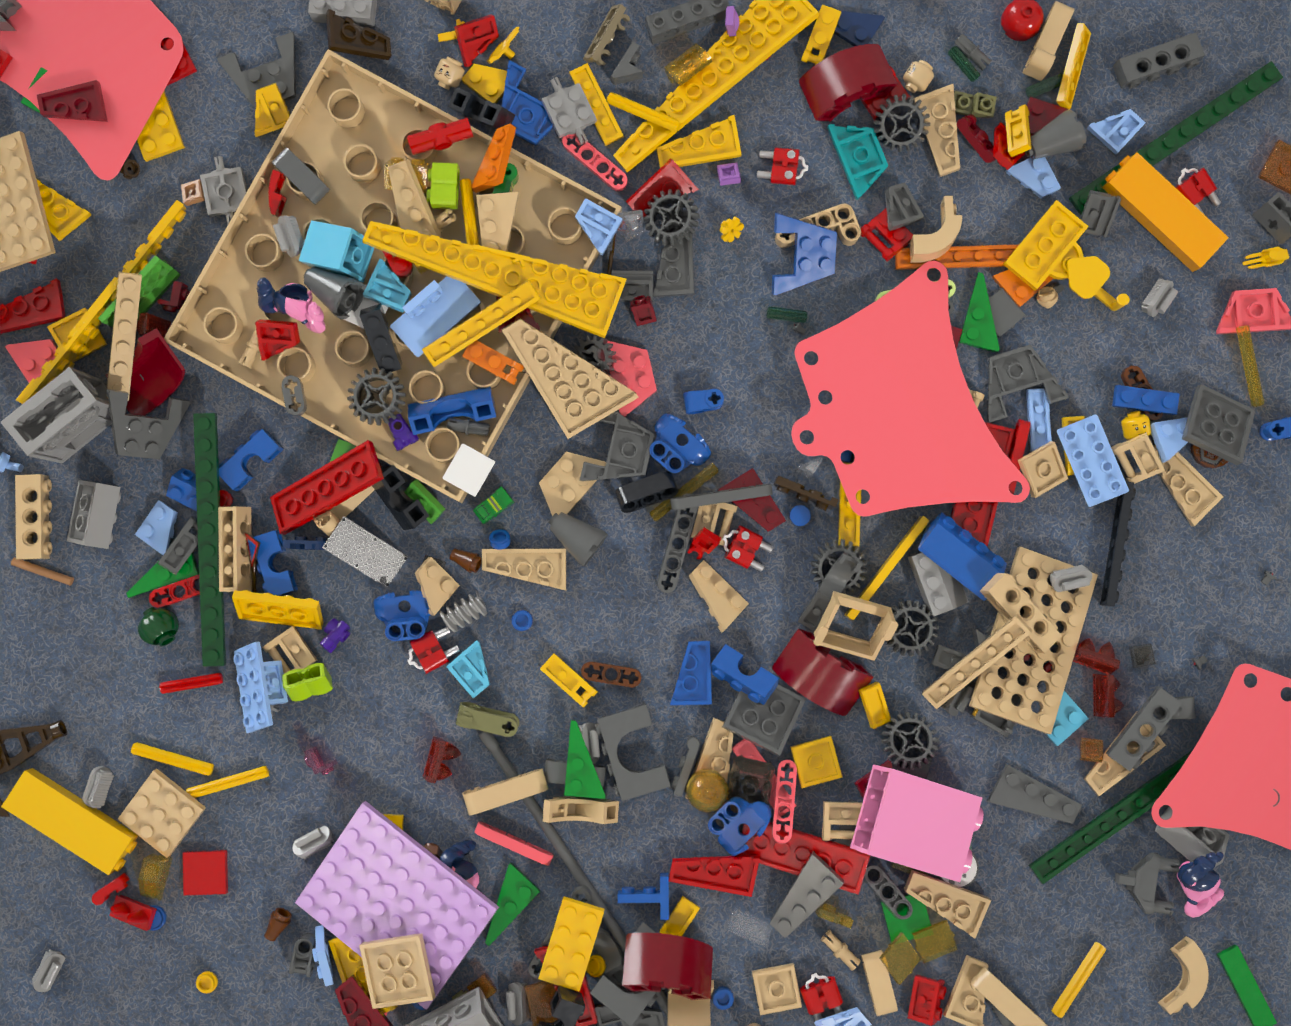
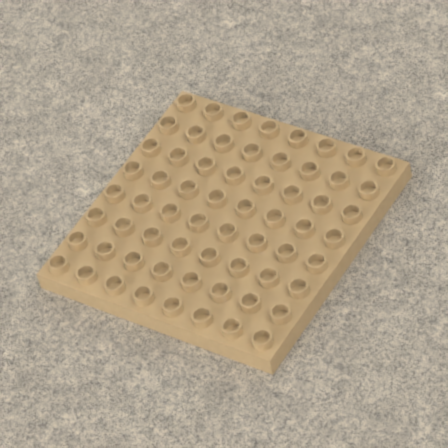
M328 49L165 335L164 340L173 347L284 407L282 381L289 375L296 376L303 383L307 404L306 412L301 415L302 417L355 446H359L367 440L372 441L377 458L390 465H394L397 469L463 503L468 493L444 480L443 476L461 444H465L487 457L489 456L531 380L525 368L522 372L518 373L515 385H512L463 358L462 355L467 347L436 367H433L424 353L420 357H416L391 329L390 325L403 315L405 311L402 313L388 307L385 315L388 321L389 332L393 343H396L402 360V369L392 372L393 378L398 377L400 379L398 384H403L404 388L399 392L406 393V397L400 398V400L405 402V405H398L402 412L398 413L395 411L394 414H401L410 429L408 404L418 402L424 404L428 403L422 402L425 400L434 399L430 401L433 402L443 396L491 387L496 407L495 418L477 421L490 425L488 436L471 433L466 435L463 432L452 431L447 428V423L450 422L447 419L440 423L434 431L417 434L420 440L397 451L393 444L395 440L391 430L383 419H381L382 423L380 426L376 425L375 420L372 425H369L367 422L368 418L364 422L360 421V416L356 417L353 415L356 409L349 408V405L354 402L347 400V397L353 396L352 393L348 392V388H355L351 383L352 380L357 383L359 382L357 374L365 377L364 370L367 369L371 375L372 368H376L378 374L380 372L365 329L334 316L313 293L312 302L317 303L324 313L323 321L326 330L320 334L309 330L305 324L290 317L288 314L280 312L266 313L258 306L257 281L263 277L270 281L275 291H279L284 285L289 283L301 284L310 291L304 284V274L311 267L299 261L301 254L290 257L287 251H281L273 225L278 224L279 218L271 214L268 192L271 174L273 170L279 171L271 161L286 147L330 189L315 205L287 177L285 178L280 195L287 198L281 216L296 217L298 228L305 242L311 220L349 227L362 235H365L370 221L400 227L388 170L389 166L409 159L427 200V189H431V182L428 181V169H432V162L458 163L460 167V180L468 178L473 183L492 140L491 136L471 126L474 137L455 142L451 147L444 150L432 149L413 155L407 136L428 130L431 125L444 122L448 124L459 119ZM511 148L508 163L513 164L517 168L519 180L514 185L512 192L520 191L517 200L507 252L528 256L533 259L546 260L553 264H564L571 268L586 269L590 272L600 254L575 219V215L585 198L619 217L622 215V207ZM459 182L458 209H451L453 212L448 216L450 217L455 213L456 220L447 225L440 234L443 239L457 240L467 244ZM491 187L478 193L473 192L478 240L480 246H482L476 195L493 194L494 187ZM427 202L433 217H438L446 210L432 208L430 202ZM374 248L363 284H368L379 259H383L392 271L382 250ZM413 264L414 267L411 275L405 278H398L411 291L410 301L433 280L439 283L446 276L427 269L423 274H419ZM466 284L481 301V304L452 329L494 303L496 295ZM530 309L531 315L540 326L539 331L553 339L562 321ZM262 319L297 322L300 338L299 344L265 361L261 360L259 352L251 369L238 363L247 347L245 345L246 342L250 341L256 329V321ZM498 327L477 340L523 365L504 333H498ZM507 365L504 372L509 374L511 367ZM291 380V384L287 385V388H290L293 394H295L294 387L297 386V383ZM381 380L370 382V385L374 388L387 384V382ZM365 388L361 393V404L364 403L363 401L367 397ZM392 389L389 390L390 393L386 397V402L389 406L393 399ZM372 391L375 400L382 403L379 394ZM294 398V405L291 406V409L297 412L301 404L297 403L296 398ZM380 406L369 407L366 410L369 413L384 411ZM465 416L453 417V418L462 419V420H467V419L469 418V419H471V421L476 422L475 420H473V419L470 418V417H465ZM400 422L394 424L395 429H401L402 424Z

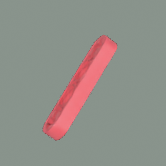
M569 134L562 138L563 147L611 189L623 191L626 188L628 182L626 174L590 143L587 142L581 146L576 134ZM568 138H576L575 143L580 147L577 153L575 152L577 151L575 145H568ZM584 150H590L593 153V157L585 160L581 154ZM600 163L608 165L609 169L606 173L598 172L597 166ZM612 170H614L613 176L617 179L622 177V185L619 183L614 185L615 180L611 176L607 179Z
M791 760L781 761L777 769L772 836L778 844H786L792 836L797 767ZM786 764L789 765L790 769H793V772H790L788 775V780L793 779V783L789 781L780 782V778H785V771H781V768H784ZM783 785L789 786L791 788V795L788 797L782 796L779 792L780 787ZM784 806L789 809V817L781 818L778 815L780 807ZM776 821L782 823L789 822V826L785 824L784 832L788 833L784 840H780V836L776 835V832H779L781 829V824L777 825Z
M481 821L478 822L474 831L485 839L547 866L550 865L554 856L547 850L529 842L525 843L526 841L509 833L506 835L507 832Z

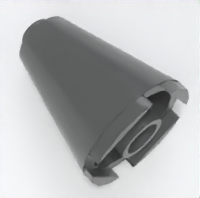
M1066 110L1030 137L1031 149L1025 151L1026 155L1032 159H1038L1083 149L1085 147L1083 144L1086 143V133L1082 122H1077L1074 118L1077 114L1072 110Z
M312 267L304 274V284L337 318L347 319L350 317L347 314L351 310L355 312L360 306L364 292L361 286L364 285L359 280L318 267Z
M563 512L559 515L555 513L548 522L551 524L549 528L579 565L583 567L594 556L593 554L600 548L608 536L605 531Z

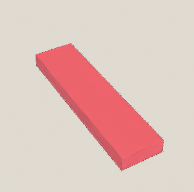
M742 739L732 746V750L774 809L777 777L755 745L746 739ZM781 786L779 789L780 794L784 797L790 796L785 788ZM784 806L778 809L780 817L789 812V809Z

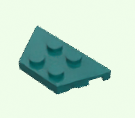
M829 124L827 126L828 132L855 199L858 200L888 168V163L874 128H857L856 126L848 125L847 127L835 126V124Z

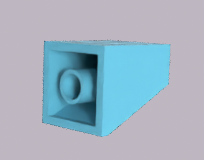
M311 220L299 261L311 268L318 267L364 283L374 247L364 244L362 242L364 235L352 228Z

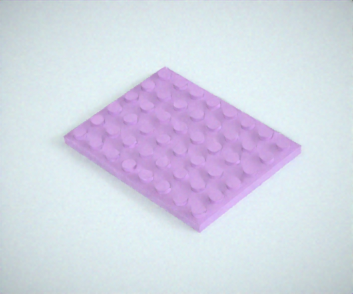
M366 801L360 805L295 902L359 956H361L359 945L363 942L422 933L436 997L499 908V906ZM435 998L432 1001L418 1002V1004L427 1010Z

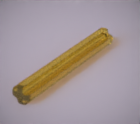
M1248 325L1239 326L1236 328L1251 405L1253 407L1264 405V398L1250 328Z
M711 463L678 489V494L673 498L681 497L686 493L692 494L718 473L719 470L716 465ZM670 499L663 501L649 513L654 521H658L672 510Z

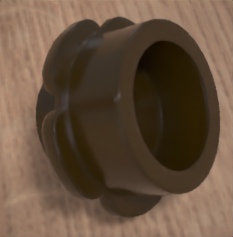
M127 158L120 173L126 179L136 178L139 175L140 166L136 161Z

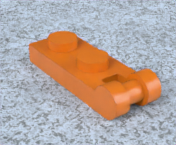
M477 340L468 345L462 355L466 360L512 385H515L518 373L524 369V366ZM507 365L511 367L509 374L504 372Z

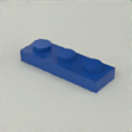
M1116 385L1112 406L1176 415L1180 394Z

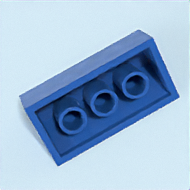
M942 512L926 526L918 547L919 551L983 601L986 598L980 590L997 573H1005L1007 563L1002 557L994 554L984 543L979 542L969 531L961 528L951 517L946 516Z

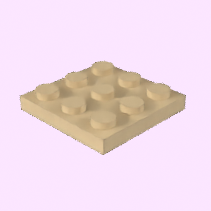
M155 769L119 816L118 820L168 858L206 807L161 771Z
M422 933L368 941L359 945L372 1009L432 1001L436 997Z

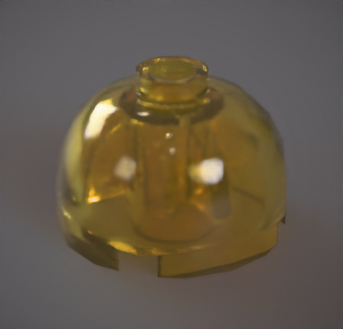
M708 768L700 769L691 775L688 784H686V797L693 807L699 811L709 813L719 810L727 802L729 795L728 784L721 774Z

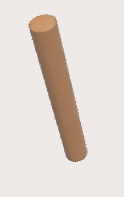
M15 557L11 561L12 566L70 586L74 581L73 577L16 559Z

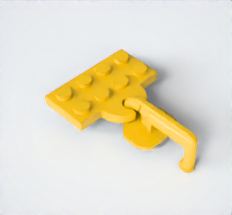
M1057 200L1003 264L1034 291L1050 276L1058 280L1068 279L1070 289L1079 297L1089 299L1095 296L1112 311H1117L1130 301L1127 294L1118 295L1116 300L1101 288L1110 276L1109 267L1096 256L1084 257L1081 247L1076 243L1089 226Z

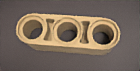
M882 950L861 955L876 1015L880 1016L898 1011Z

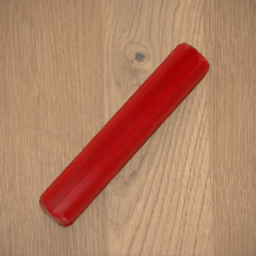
M222 673L167 681L160 683L159 688L160 692L165 694L223 683Z

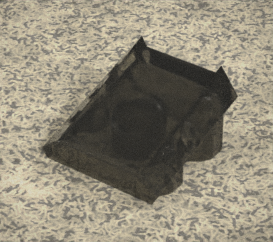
M742 755L734 758L729 773L730 783L727 790V800L732 797H740L751 804L759 801L769 805L775 771L771 762L766 763L745 758Z

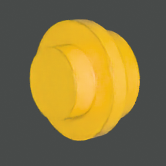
M593 955L589 959L586 971L592 977L602 976L606 969L605 960L599 955Z
M210 971L202 972L196 979L197 989L205 994L214 991L218 985L217 976Z

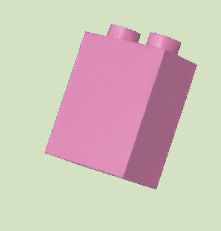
M873 765L850 848L874 857L960 882L962 874L966 873L972 864L973 856L969 847L973 832L977 831L983 822L984 814L983 809L980 807L982 797L895 769Z

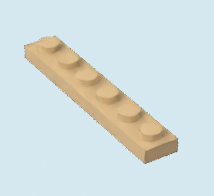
M119 271L107 389L126 391L130 394L142 275Z
M1017 614L922 692V695L936 709L939 708L1030 635L1032 629Z

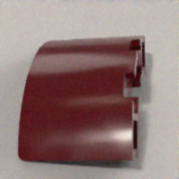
M878 44L859 45L837 52L813 66L799 79V84L815 120L829 122L841 112L851 107V102L860 98L862 101L872 98H885L898 84Z
M157 328L138 338V343L134 350L135 357L133 358L130 394L126 406L128 412L133 415L146 416L175 392L185 376L183 365Z
M798 629L772 666V670L789 686L815 704L833 713L846 716L860 697L859 689L868 686L874 677L861 664L853 662L842 655L839 658L829 653L831 648L814 645V634Z
M628 933L626 935L622 986L631 991L660 992L661 988L672 989L671 994L690 1000L711 999L713 948L704 942L683 936L662 933Z

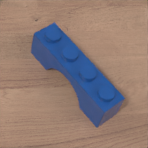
M491 387L443 396L433 402L430 401L434 399L425 400L422 402L428 403L424 404L418 402L408 404V420L413 435L434 431L440 423L449 419V417L465 416L472 418L476 422L496 417V407Z

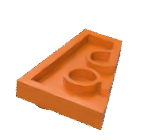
M512 124L496 129L471 185L473 192L478 193L503 183L516 127Z
M1010 270L992 276L994 281L1005 290L1019 308L1054 279L1048 276L1040 287L1034 291Z

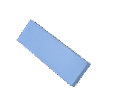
M1044 388L1026 390L1027 415L1030 422V452L1052 441L1050 409Z

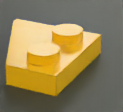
M473 64L462 77V82L484 100L496 104L504 94L507 71Z
M277 83L256 90L255 137L283 128L290 117Z

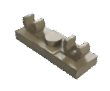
M622 4L611 7L583 57L586 62H595L599 66L606 64L602 61L601 55L609 57L611 53L604 49L605 46L614 39L616 29L619 31L625 30V27L621 25V19L626 22L630 21V17L624 14L626 8Z

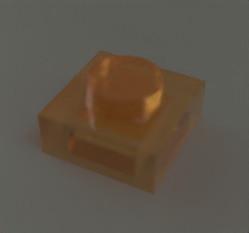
M1081 737L1080 760L1102 763L1103 740Z
M483 973L467 986L469 991L480 987L487 999L497 992V988L486 973Z

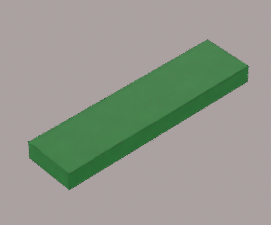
M1233 945L1217 953L1252 1025L1273 1026L1277 1024L1239 947Z

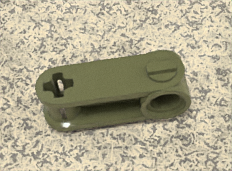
M461 702L456 725L511 737L518 730L519 718L513 713L479 706L471 702ZM508 721L512 722L511 729L507 728Z

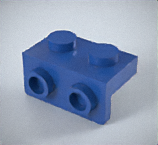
M184 468L177 471L171 477L166 496L197 511L196 474Z

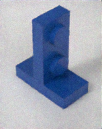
M660 873V890H656V887L653 886L643 887V890H635L634 887H622V890H618V903H660V920H669L668 873Z

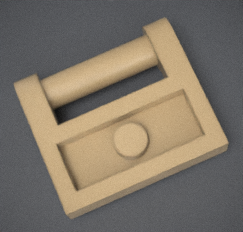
M1147 432L1111 447L1127 475L1126 480L1129 482L1137 483L1165 471ZM1130 449L1141 472H1134L1125 451Z
M727 503L699 506L691 538H694L703 527L714 533L719 511L723 509L726 512L719 537H721L719 545L724 546L725 542L722 538L724 534L728 535L733 514L736 513L737 506Z
M295 626L290 627L262 647L266 653L270 654L274 661H282L284 674L291 670L275 648L278 644L295 667L294 669H304L317 661V658Z
M823 801L822 840L853 839L855 831L831 830V824L857 825L862 803Z

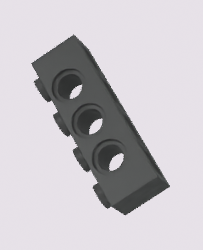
M692 0L646 16L645 26L652 45L726 19V8L729 6L728 1Z
M1193 33L1120 58L1113 65L1121 89L1125 87L1132 89L1141 85L1142 81L1148 80V82H1153L1159 79L1162 74L1173 75L1185 66L1187 69L1193 68L1199 64L1198 61L1205 54L1197 33ZM1175 53L1179 54L1181 59L1177 58ZM1156 60H1159L1162 66L1158 65ZM1137 66L1142 68L1143 72H1139Z
M1157 686L1106 754L1128 771H1131L1132 768L1136 769L1143 760L1141 756L1145 751L1150 752L1156 744L1154 740L1158 734L1163 735L1169 727L1167 725L1171 718L1175 719L1182 710L1180 707L1182 702ZM1157 707H1162L1164 710V715L1161 718L1153 716V711ZM1144 724H1149L1151 727L1148 735H1141L1140 728ZM1131 741H1135L1138 744V748L1134 752L1127 750V745Z

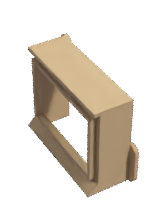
M833 591L816 631H814L815 639L813 642L816 646H824L875 661L885 640L889 641L892 639L898 623L895 621L891 607ZM840 605L882 617L870 641L828 630Z

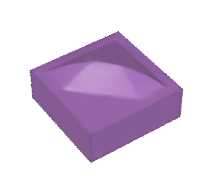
M727 6L725 26L729 36H736L739 27V17L734 6Z
M737 162L717 165L720 186L741 182Z

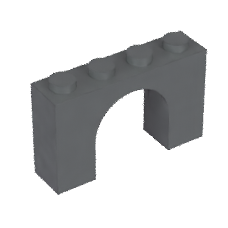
M646 703L598 717V723H595L598 736H603L604 743L601 744L604 756H609L610 764H607L609 774L615 777L617 783L613 785L616 797L620 796L622 801L671 787L665 764L638 771L627 768L618 757L617 747L625 734L652 725Z
M642 922L635 933L656 932ZM604 975L590 992L591 995L629 1026H632L633 1023L638 1025L644 1017L642 1013L646 1006L651 1007L658 998L654 991L625 992Z

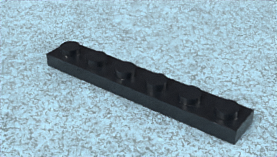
M1125 481L1129 492L1117 496L1100 601L1102 606L1114 607L1119 599L1117 588L1118 582L1122 579L1121 563L1125 560L1126 556L1124 544L1129 537L1127 526L1128 521L1132 517V509L1130 507L1131 501L1134 500L1136 494L1135 482Z

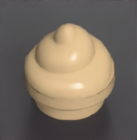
M1053 287L1041 288L1036 297L1037 302L1042 307L1049 309L1057 302L1058 293Z

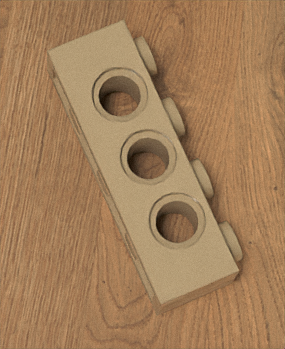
M15 475L16 559H50L52 543L49 542V533L52 532V523L49 521V513L52 510V503L49 500V492L52 489V483L47 475ZM36 491L37 499L33 501L32 494ZM36 512L38 518L33 522L32 516ZM35 533L38 536V540L36 543H34L32 540V537Z
M218 507L219 592H234V590L252 591V565L245 536L246 532L252 536L251 507Z
M997 573L980 592L1007 622L1018 614L1032 629V633L1024 641L1034 652L1045 654L1062 636L1057 631V625L1051 620H1047L1043 615L1044 611L1029 600V594L1015 584L1016 580L1010 574ZM1008 591L1010 593L1009 601L1006 600V593ZM1021 607L1024 608L1023 616L1020 615ZM1037 622L1038 630L1035 632L1034 624Z

